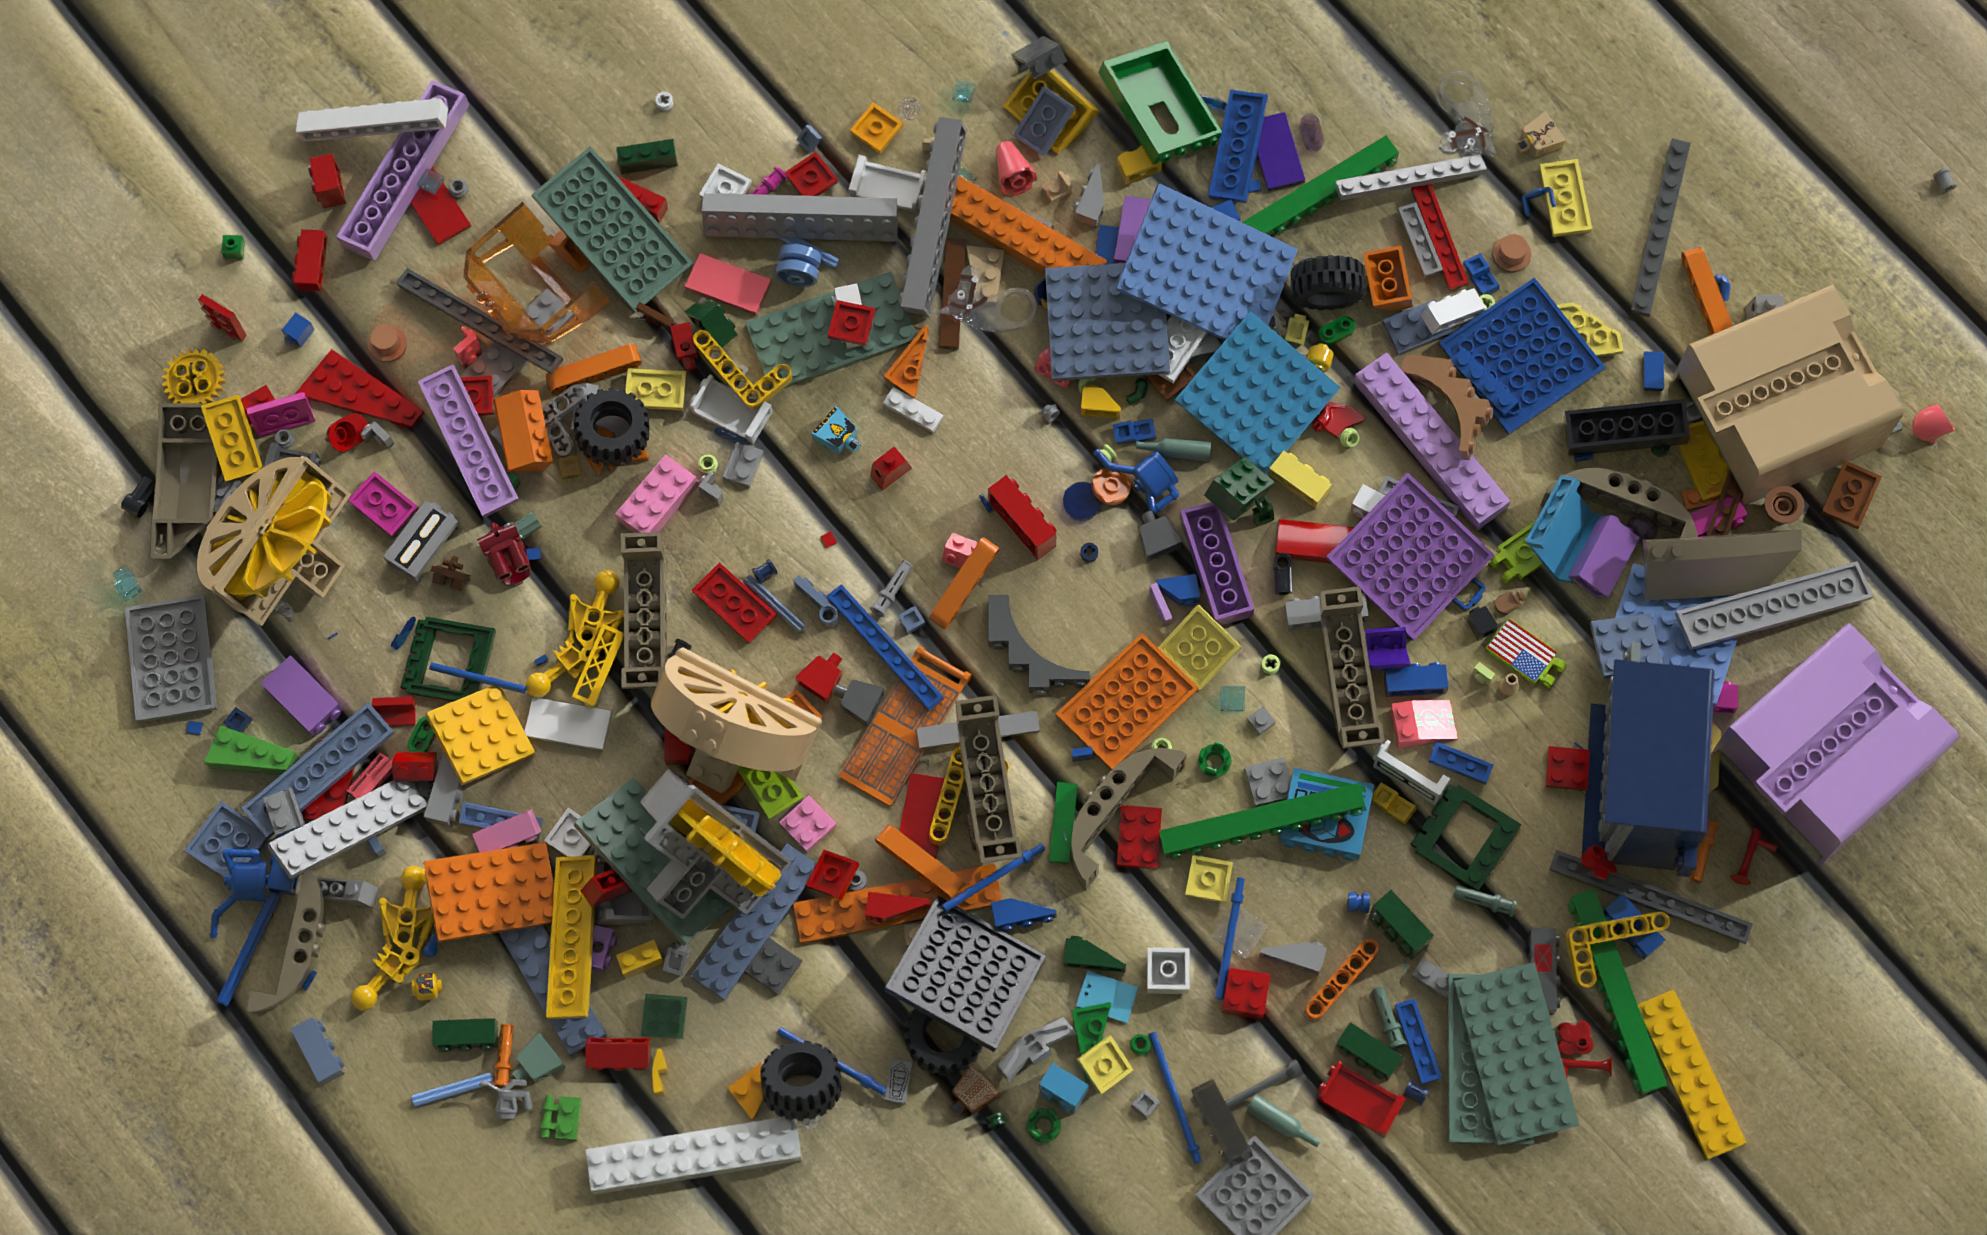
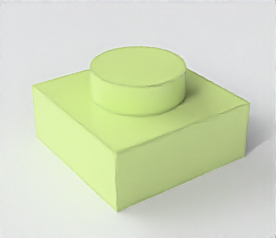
M1480 662L1472 672L1474 678L1479 683H1485L1486 685H1489L1495 676L1494 672Z

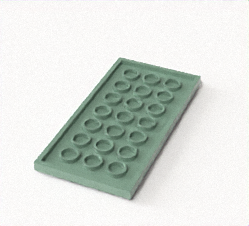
M591 146L531 195L634 313L637 312L636 306L639 302L644 305L647 304L693 265L689 257Z
M890 271L856 283L862 305L875 308V315L869 334L870 344L866 346L847 349L846 342L842 343V341L828 339V332L835 309L832 300L835 291L745 322L764 375L777 365L786 364L790 367L793 377L792 381L786 386L789 387L909 345L916 337V333L908 313L899 304L900 292L892 272ZM781 371L778 374L779 378H786L788 376L787 371ZM768 383V386L771 390L773 388V385Z
M633 777L578 819L573 826L682 945L685 946L734 905L710 888L687 916L681 919L660 904L646 890L671 859L644 839V836L657 821L640 802L648 792Z
M1535 962L1454 981L1455 992L1497 1146L1580 1126Z
M1448 974V1142L1497 1144L1453 984L1456 980L1482 974ZM1534 1137L1507 1144L1533 1145Z

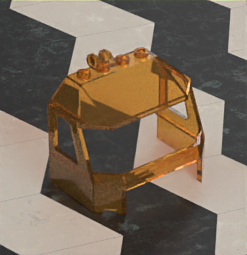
M521 202L466 251L463 278L468 282L465 286L472 294H478L477 300L490 312L491 316L497 322L501 320L504 323L502 328L509 336L513 334L518 339L550 345L553 341L591 319L610 300L593 281L576 296L567 288L539 256L549 246L548 243L553 236L545 234L542 230L544 225ZM501 231L506 237L504 241L479 257L474 254L497 232ZM513 245L566 304L541 327L538 326L484 264L485 261ZM568 311H571L576 316L551 335H546L545 331Z

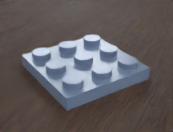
M1651 613L1591 621L1590 627L1603 679L1613 677L1614 659H1623V653L1627 652L1632 642L1640 643L1639 662L1663 664Z
M220 801L184 851L225 878L229 877V871L222 856L224 849L253 848L260 851L268 838L254 822ZM232 857L234 863L251 862V858Z

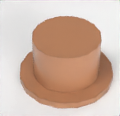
M1509 234L1498 240L1494 246V262L1504 271H1521L1527 267L1531 260L1530 246L1521 235Z
M381 324L373 329L368 340V348L376 360L392 362L404 354L407 348V340L405 334L399 328L389 324Z
M1777 486L1771 489L1764 501L1765 511L1769 519L1777 524H1790L1797 521L1805 508L1804 499L1801 494L1789 486Z

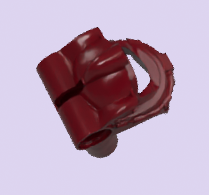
M492 522L490 524V532L477 539L480 548L492 567L497 580H501L508 586L521 585L529 577L531 565L518 530L514 523L506 527H499L497 523Z

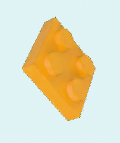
M872 103L850 129V134L881 154L903 128L904 124L875 103Z

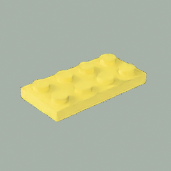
M1578 159L1540 164L1539 170L1543 188L1550 187L1553 190L1556 207H1552L1549 193L1544 194L1553 237L1591 232L1592 225Z

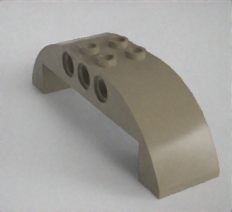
M1584 468L1564 475L1577 478L1580 481L1576 492L1583 499L1679 535V538L1698 537L1693 519L1684 505L1674 496L1652 485L1647 480L1640 481L1633 478L1631 474L1603 468ZM1558 479L1547 487L1540 506L1544 507Z
M662 533L621 534V554L624 560V668H622V689L656 688L667 662V595Z
M1360 586L1320 591V620L1325 665L1334 721L1343 748L1385 743L1382 723H1378L1361 615L1363 600Z
M997 696L958 700L955 704L961 761L972 829L980 863L1022 858L1020 839L1016 834L998 719L1000 714Z
M1166 748L1137 752L1116 765L1107 777L1102 776L1097 783L1098 788L1095 792L1091 791L1084 800L1086 803L1080 810L1074 824L1071 851L1073 869L1082 888L1087 890L1099 875V864L1084 853L1118 812L1121 805L1126 802L1153 766L1173 781L1184 768L1187 754L1183 751Z
M312 869L300 874L303 875L276 995L251 990L247 1012L254 1014L262 1013L287 1002L305 983L311 971L314 958L319 956L321 946L318 944L319 937H323L325 925L322 924L324 898L319 881ZM315 913V919L312 922H307V915ZM310 933V940L302 943V936ZM305 953L306 960L303 963H298L297 957Z

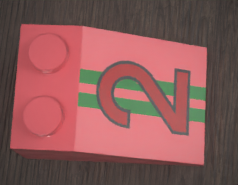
M1450 700L1406 701L1391 705L1390 716L1397 749L1457 740Z

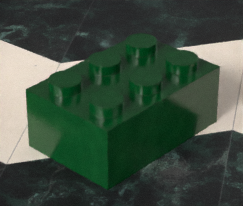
M1244 457L1213 479L1204 496L1234 521L1256 505V498L1259 502L1263 500L1274 484V481Z
M1392 890L1388 891L1371 908L1369 914L1371 922L1376 927L1380 926L1385 931V937L1390 942L1394 941L1399 946L1398 950L1405 958L1409 957L1412 960L1430 944L1434 935Z

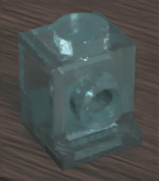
M128 567L120 568L114 572L113 575L117 580L114 584L125 602L143 592Z

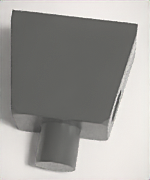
M1152 511L1146 512L1141 516L1145 524L1139 527V536L1147 562L1182 548L1181 538L1165 516L1155 519Z
M852 680L848 688L837 684L833 695L842 699L840 703L841 709L867 727L885 694L883 687L857 680Z

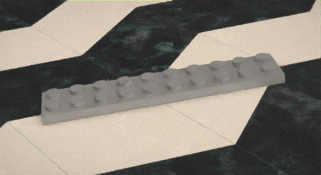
M1857 561L1676 611L1675 617L1689 649L1692 650L1871 600L1874 596Z

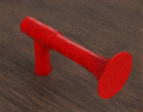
M1753 829L1740 870L1737 874L1730 876L1731 880L1738 884H1751V881L1748 879V869L1757 845L1773 853L1776 851L1778 844L1760 838L1762 831L1759 829Z
M1612 1055L1604 1061L1562 1059L1566 1077L1568 1076V1068L1599 1069L1608 1072L1610 1076L1612 1075Z

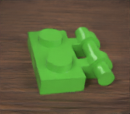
M546 1095L545 1103L542 1104L544 1114L543 1122H540V1129H542L541 1137L549 1138L550 1130L556 1131V1139L577 1141L582 1099L560 1096L558 1105L553 1104L554 1096ZM552 1112H558L557 1123H551Z

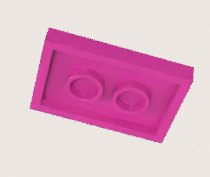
M304 392L246 408L258 438L276 433L282 429H290L315 422L314 414Z
M375 471L348 499L351 505L392 538L419 509L415 503Z

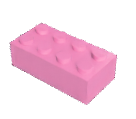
M665 454L615 513L618 522L633 533L659 532L698 486L697 478Z

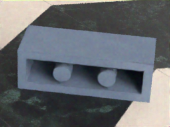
M312 1016L291 1028L319 1084L323 1086L345 1074L342 1069L345 1065L339 1055L335 1056L333 1052L335 1046L330 1037L326 1039L323 1033L326 1031V1028L321 1020L317 1021Z

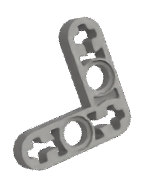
M578 384L571 386L542 407L544 418H546V413H550L548 416L549 420L544 419L548 438L556 452L563 457H571L575 453L576 446L561 418L577 408L582 399L587 400V389ZM577 390L581 391V392L579 393V395H580L579 398H578V397H575V396L577 395V392H576ZM562 400L567 402L564 410L559 409V403ZM556 427L560 428V435L558 437H554L552 434L553 429ZM559 441H562L564 444L569 445L567 446V452L563 451L564 445Z

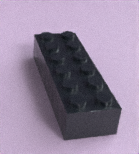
M1685 399L1565 411L1564 414L1568 456L1688 444L1690 438Z

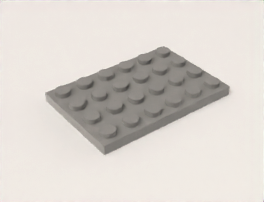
M203 594L125 607L136 722L141 723L218 710L206 596Z

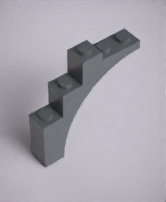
M988 595L989 647L998 650L1009 647V670L1014 672L1029 670V693L1045 695V693H1049V685L1057 688L1073 685L1080 688L1090 682V671L1073 670L1054 664L1040 656L1025 642L1013 621L1009 606V595Z

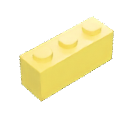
M1283 451L1269 468L1268 475L1315 509H1317L1331 490L1332 484H1330V481L1325 476L1316 474L1311 466L1299 462L1298 458L1292 453Z

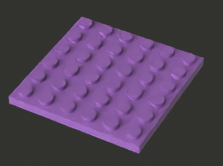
M1407 472L1329 553L1326 559L1355 587L1360 586L1361 592L1365 593V596L1397 627H1405L1406 635L1414 641L1494 557V554Z

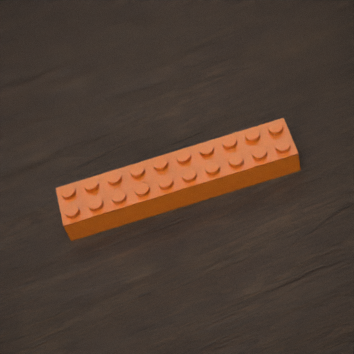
M958 175L949 220L955 225L995 248L1004 250V253L1045 277V268L1107 264L1106 259Z

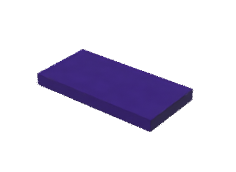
M1285 112L1264 117L1257 156L1267 190L1271 191L1305 183V176Z

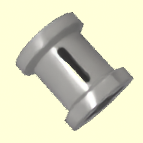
M1943 168L1933 174L1934 179H1937L1941 193H1947L1957 187L1956 182H1953L1949 174V168Z

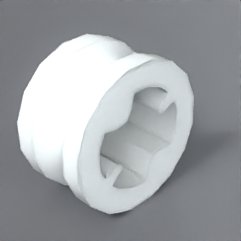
M660 92L656 96V105L659 110L668 111L673 107V98L670 93ZM665 99L668 101V103L665 104L664 102H661V100Z

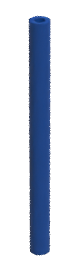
M433 662L429 666V670L522 694H525L527 689L524 685Z

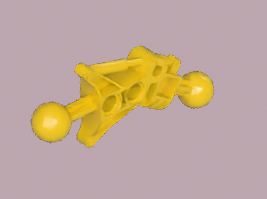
M603 570L595 577L594 584L598 591L592 606L581 602L576 594L570 596L569 638L564 641L566 647L564 648L559 645V652L553 650L558 661L557 664L545 673H534L527 678L525 686L531 696L540 698L547 695L551 688V682L564 672H567L573 679H578L602 624L617 630L624 620V609L615 612L604 610L608 596L614 593L620 584L619 576L612 570ZM597 615L599 620L597 622H590L589 618ZM606 631L602 637L604 643H608L614 634ZM574 632L576 633L577 642L582 648L581 652L574 647ZM587 633L593 636L588 641L582 639L583 635ZM602 649L595 651L594 656L597 662L600 660L599 653Z
M409 866L401 874V883L406 889L403 907L390 904L386 898L379 899L383 936L386 939V944L382 947V950L385 953L383 955L377 953L380 958L379 960L372 959L380 969L368 985L358 986L351 994L352 1005L360 1011H367L375 1006L377 992L389 978L398 984H402L406 974L408 975L421 963L419 953L424 941H427L434 923L431 905L427 908H416L418 890L423 888L426 883L425 871L421 867ZM407 914L413 916L409 923L402 921L403 917ZM423 926L418 946L414 948L416 932ZM407 934L410 936L408 942H399L402 935ZM390 936L392 937L395 946H397L402 951L401 956L392 952L393 946L391 944ZM410 956H414L412 960H408Z

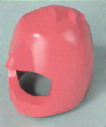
M1938 404L1921 410L1914 417L1912 424L1913 434L1922 441L1935 443L1937 438L1955 431L1954 426L1949 422Z

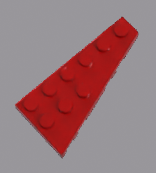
M333 349L327 353L295 393L304 392L306 398L313 401L324 402L359 414L363 413L376 419L381 418L412 429L425 414L423 410Z

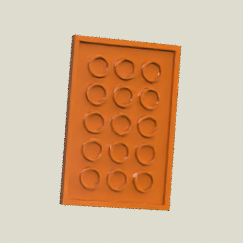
M1141 633L1056 713V717L1087 747H1092V752L1112 771L1116 765L1132 754L1198 691L1199 687Z
M546 842L423 862L438 942L552 924L554 881Z

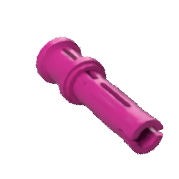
M775 166L774 170L767 177L762 178V183L751 194L767 195L769 192L775 191L776 186L788 177L781 168Z

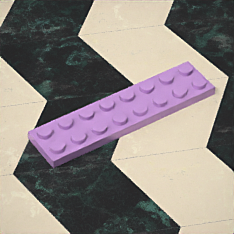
M454 364L419 380L418 383L483 518L520 501Z

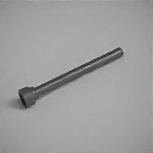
M1296 1059L1290 1061L1283 1071L1209 1110L1210 1114L1214 1117L1289 1076L1296 1078L1302 1075L1303 1072Z

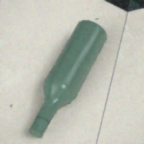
M1165 438L1156 443L1136 442V449L1157 451L1164 458L1209 461L1211 442Z
M1257 1094L1246 1110V1113L1288 1138H1301L1316 1148L1321 1140L1305 1131L1297 1118Z

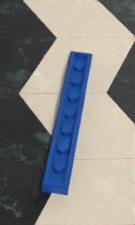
M842 584L827 595L831 604L929 712L944 700L943 695Z

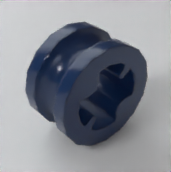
M1085 543L1081 547L1080 555L1085 562L1090 563L1097 559L1098 547L1095 544ZM1087 549H1092V552H1095L1090 557L1087 556V553L1084 554V552H1087Z

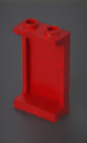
M1341 1061L1338 1062L1337 1066L1333 1064L1327 1074L1330 1076L1327 1084L1322 1082L1317 1091L1320 1094L1318 1101L1376 1134L1385 1137L1406 1098L1400 1094L1396 1096L1343 1066Z

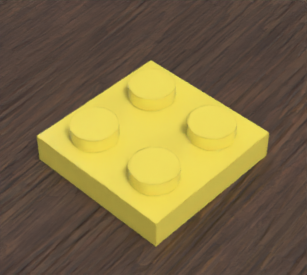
M1193 855L1185 896L1226 904L1233 862Z
M1111 1035L1076 1059L1098 1094H1103L1133 1071L1130 1063Z

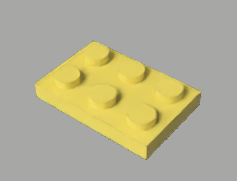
M628 368L626 393L629 394L631 392L635 394L636 400L640 399L647 409L684 411L687 372Z

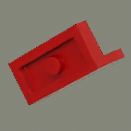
M413 696L372 698V707L389 726L416 724V701Z

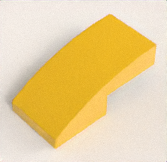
M1380 783L1372 794L1371 801L1403 824L1408 822L1417 809L1414 804L1400 797L1398 792L1383 783Z
M657 1049L653 1062L652 1080L656 1096L665 1094L660 1074L668 1072L662 1049Z

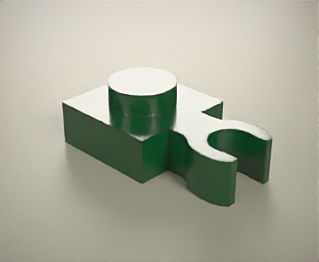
M1264 496L1262 502H1259L1256 498L1255 504L1257 507L1252 508L1255 525L1259 526L1274 521V509L1267 496Z

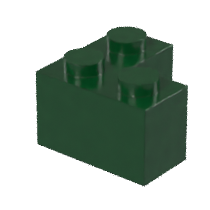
M702 297L685 311L694 326L707 331L721 348L738 335L734 330L736 328L734 323L725 317L726 311L720 304H715L713 300H707Z

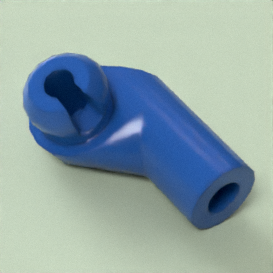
M1715 275L1714 278L1720 287L1723 301H1728L1731 285L1725 275Z

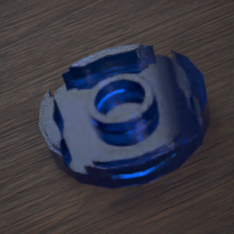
M1074 483L1064 493V510L1074 520H1090L1101 510L1102 502L1095 497L1091 483Z

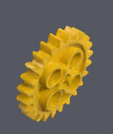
M188 348L187 354L179 351V358L173 355L175 361L167 362L170 368L163 369L167 375H163L161 378L167 381L162 383V386L167 388L164 393L169 395L168 399L171 402L207 403L209 401L215 402L214 396L221 397L217 392L218 390L224 391V388L220 385L226 383L221 378L226 373L221 371L224 366L218 364L220 360L217 357L214 358L211 352L207 354V351L203 349L200 353V350L195 348L192 353ZM205 365V369L201 372H198L199 367ZM186 369V373L182 376H179L180 371ZM208 383V387L205 390H201V387ZM189 387V391L186 394H182V391Z

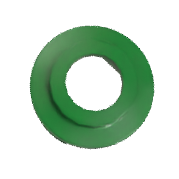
M1214 742V744L1201 749L1198 756V765L1207 776H1223L1231 767L1232 757L1223 743ZM1212 755H1217L1222 760V765L1217 769L1211 768L1207 764V759Z
M1052 1108L1034 1109L1027 1119V1131L1032 1139L1040 1143H1047L1053 1141L1060 1133L1061 1121L1055 1110ZM1040 1119H1047L1051 1122L1052 1127L1048 1133L1042 1134L1038 1132L1036 1124Z

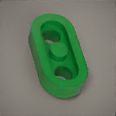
M1342 316L1324 325L1319 331V341L1322 344L1331 346L1351 336L1355 331V321L1351 317ZM1347 323L1349 326L1344 327L1342 324ZM1326 332H1331L1332 335H1331V336H1327L1325 333H1326Z
M426 716L419 719L408 741L410 752H427L435 737L432 727L429 731H425L426 726H431ZM417 744H423L422 748L416 749Z

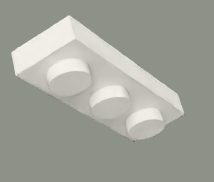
M895 387L891 389L883 402L885 407L931 433L935 432L944 418L941 413Z

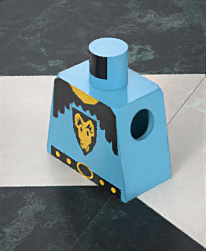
M837 406L830 411L812 432V439L837 454H841L846 447L855 453L861 446V443L854 439L857 436V428Z

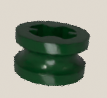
M1665 446L1664 451L1657 449V447L1651 448L1655 456L1664 457L1668 454L1670 446Z
M997 1113L986 1117V1121H989L988 1128H997L1005 1125L1006 1120H1003L1004 1113Z

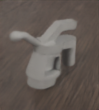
M512 1079L502 1089L489 1082L481 1081L479 1083L482 1087L488 1086L498 1092V1100L495 1107L497 1118H515V1114L518 1111L516 1097H522L524 1110L532 1109L528 1090L511 1089L514 1085H527V1080Z

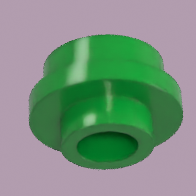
M1137 1034L1132 1037L1130 1049L1134 1054L1144 1055L1150 1050L1151 1043L1147 1036ZM1143 1042L1144 1047L1140 1049L1136 1044Z

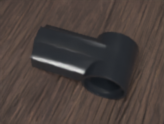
M143 477L132 494L129 493L124 497L121 508L137 518H141L148 508L149 500L155 493L156 483L147 477Z
M1286 553L1276 555L1273 562L1275 594L1278 595L1293 593L1292 560ZM1283 560L1288 566L1281 568L1277 565V562Z

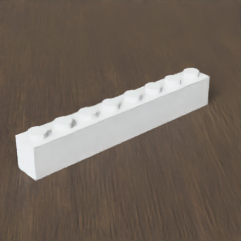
M432 98L430 100H413L389 104L379 103L377 105H361L359 107H343L339 109L309 110L298 113L296 133L303 142L445 129L448 108L441 98Z

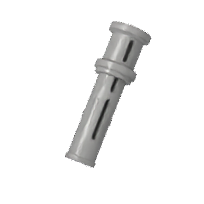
M902 560L886 588L878 593V599L874 605L870 606V610L880 617L886 616L888 607L891 603L895 602V594L913 568L910 562ZM900 573H901V574H902L901 577L899 578V580H898V582L896 583V585H894L895 581L897 580L898 576H899Z

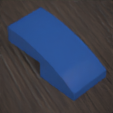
M1481 254L1463 261L1472 282L1481 296L1500 290L1499 283L1491 274L1490 266Z
M1152 418L1134 423L1130 420L1113 424L1116 444L1157 439Z

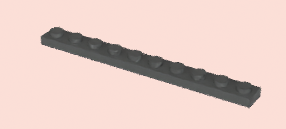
M1671 139L1630 313L1646 317L1650 316L1690 149V142Z
M409 268L404 271L396 282L398 287L551 375L554 374L563 362V357Z
M1559 850L1555 851L1549 868L1552 872L1618 897L1624 894L1629 901L1658 912H1663L1666 915L1743 944L1747 943L1753 923L1617 872H1608L1607 878L1600 880L1592 874L1591 868H1586L1582 865L1580 858Z

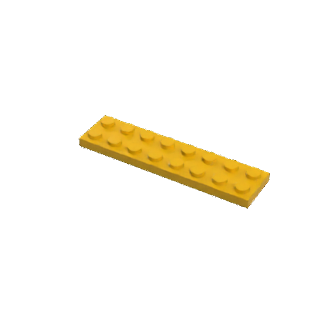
M595 855L556 857L546 1018L549 1020L588 1018L595 906L591 907L580 890L591 877L597 875L598 857Z
M1674 989L1639 1003L1638 1007L1651 1042L1706 1159L1709 1160L1745 1145L1747 1142Z

